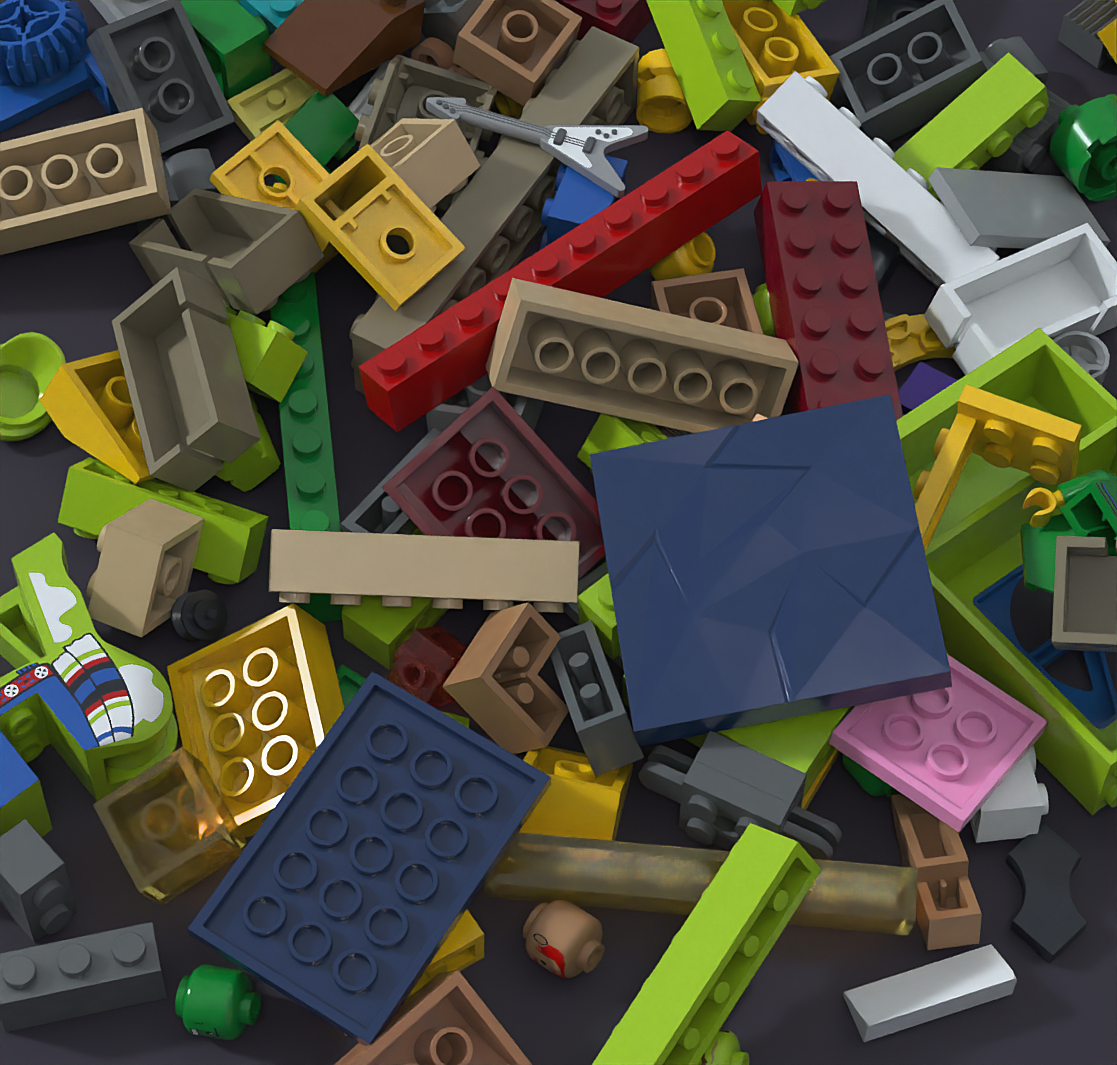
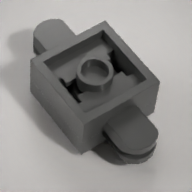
M712 731L709 732L695 760L663 745H656L647 758L648 762L644 763L638 774L639 780L647 789L681 804L679 828L685 830L691 839L704 845H711L713 843L731 851L748 825L752 823L798 841L816 864L822 867L829 863L833 855V849L837 847L842 838L841 830L835 823L801 808L806 773Z

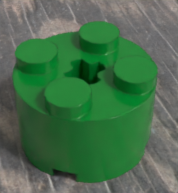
M1109 94L1105 97L1088 101L1081 106L1077 104L1068 106L1058 117L1059 127L1051 140L1050 158L1072 185L1089 200L1105 201L1117 197V95Z

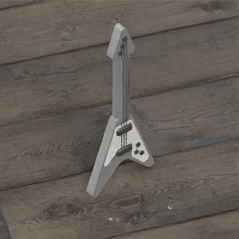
M429 97L426 99V109L441 119H455L458 125L461 122L540 145L544 151L617 198L624 197L625 185L605 158V154L648 138L649 129L644 125H548L543 127L466 105L465 98Z

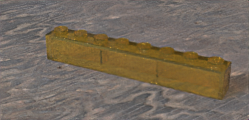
M518 832L485 881V897L549 903L558 899H567L574 905L690 915L699 902L704 890L710 885L729 856L730 851ZM813 859L822 870L787 923L791 925L908 935L915 923L918 868Z

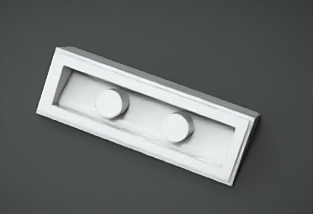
M990 944L844 991L843 996L863 1042H867L1011 995L1017 978L1010 966Z

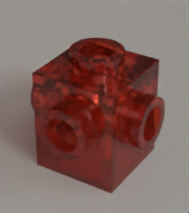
M440 625L415 629L411 637L404 641L395 652L393 657L395 665L387 680L432 707L450 704L455 699L442 686L468 647Z

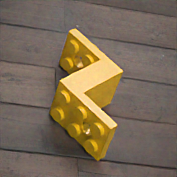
M277 120L216 169L209 178V181L221 194L299 210L325 256L311 268V272L315 274L340 252L395 312L456 260L466 249L368 143L329 174L290 131ZM269 174L282 177L286 182L287 190L282 193L272 192L264 184V177ZM389 235L403 237L409 244V253L400 255L392 252L387 245L386 237Z

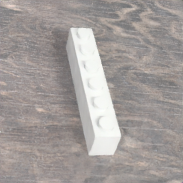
M795 71L757 110L756 122L820 181H857L865 222L879 235L900 247L899 253L938 289L942 284L999 260L1000 257L995 253L997 247L970 246L942 201L939 202L927 191L929 185L925 179L911 168L905 171L893 160L895 154L891 148L877 137L871 140L859 129L861 123L857 117L845 107H841L838 110L826 99L828 96L826 90L814 78L808 76L804 79Z

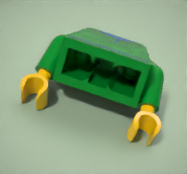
M1093 470L1057 485L1058 491L1053 493L1041 487L1034 488L1029 492L1022 509L1033 505L1044 509L1032 516L1029 523L1030 526L1037 528L1047 525L1055 508L1064 505L1060 510L1077 537H1105L1108 544V556H1117L1116 475L1104 470Z

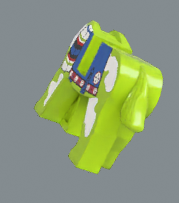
M55 533L50 534L11 558L18 586L0 597V655L16 668L0 678V837L24 819L41 837L53 829L40 781L26 764L35 759L49 744L55 748L97 801L147 783L155 778L170 762L178 740L177 723L172 713L173 701L171 691L165 678L147 661L105 642L97 634L81 591L68 576L69 568L63 542Z

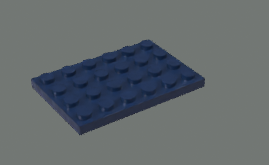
M372 671L190 924L188 932L196 940L362 1045H371L389 1025L551 785V777Z

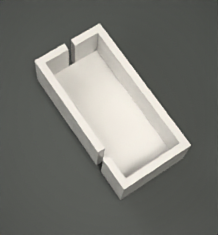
M1085 223L942 284L924 314V318L946 349L955 346L956 350L952 357L963 373L967 375L1037 328L1042 329L1054 340L1055 337L1064 332L1077 330L1096 336L1116 327L1117 262L1089 224Z

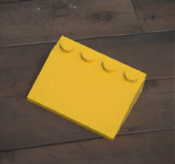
M294 603L167 666L201 842L207 846L254 836L345 710L326 627Z

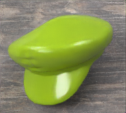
M34 332L23 333L4 344H0V441H21L30 438L42 431L52 421V418L39 400L61 364H65L66 360L59 346L43 334Z

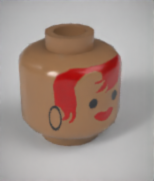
M558 899L551 903H541L531 912L523 928L527 955L562 979L576 977L582 971L586 973L591 972L599 964L605 951V946L601 944L603 936L601 922L567 899Z

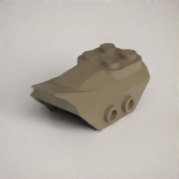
M397 54L389 62L383 80L374 79L368 98V104L372 105L373 108L370 115L362 113L354 140L361 142L360 150L367 143L371 145L402 118L441 119L426 109V99L429 97L465 98L466 105L491 112L498 90L486 82ZM460 122L458 126L478 162H480L485 155L484 151L478 150L481 140L490 142L493 132ZM455 193L446 195L436 204L437 208L434 214L439 219L450 208V203ZM389 235L386 237L387 245L392 252L400 255L409 252V244L403 237L399 235Z

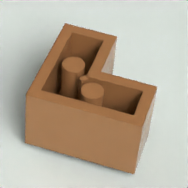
M529 602L491 612L442 687L501 748L511 754L545 748L569 712L568 706L538 675L561 636Z

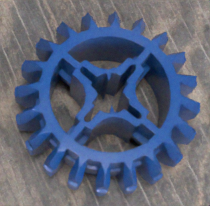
M5 0V2L0 4L1 85L15 82L17 86H21L25 82L30 81L37 84L38 80L46 77L53 79V74L57 72H67L69 64L80 62V55L87 51L86 39L88 38L87 33L89 30L83 12L79 9L77 2H72L71 0Z

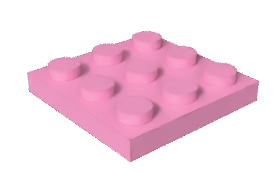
M947 654L952 687L856 705L834 729L829 744L951 828L960 832L1044 733L1048 721Z

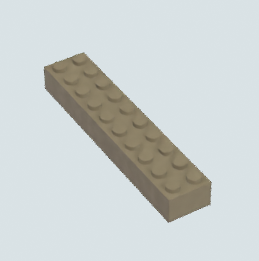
M592 26L581 41L576 40L572 44L567 58L559 69L555 68L549 73L544 88L536 99L532 97L527 101L519 120L543 127L548 125H623L636 108L639 47ZM501 135L495 151L489 158L484 157L479 162L481 166L475 170L473 179L465 188L460 189L454 194L450 208L439 219L466 247L463 253L396 312L377 293L375 303L366 314H360L352 324L349 337L352 340L353 358L351 366L354 368L355 390L365 394L359 372L360 365L516 266L545 227V225H541L543 207L547 198L554 199L556 196V176L560 165L564 164L563 162L544 151L538 144Z

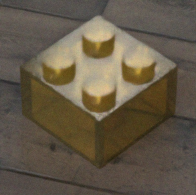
M183 747L93 804L137 890L161 906L240 856L248 845L204 763Z

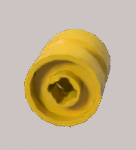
M666 49L653 50L644 55L638 63L637 120L640 125L647 126L649 131L670 134L683 130L689 126L693 117Z

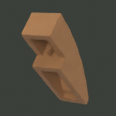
M891 795V808L903 867L927 951L979 944L982 913L968 878L969 860L959 833L905 795Z

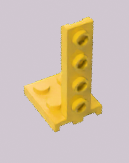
M966 384L958 400V413L950 430L942 428L935 442L933 456L937 457L931 472L927 470L921 472L913 493V498L917 499L915 510L925 553L971 453L982 456L985 461L996 467L1007 468L1010 466L1027 472L1035 480L1043 484H1061L1074 479L1076 475L1082 425Z

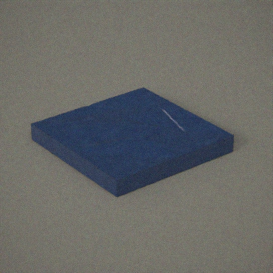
M891 394L590 454L633 731L639 747L708 734L710 731H724L952 687L949 662Z

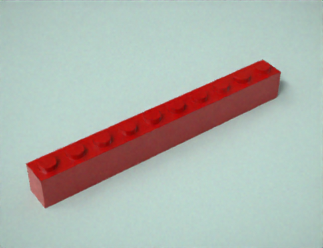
M725 131L359 366V372L368 408L392 429L399 432L486 375L487 370L485 366L512 278L603 298L762 194L759 151L730 131Z

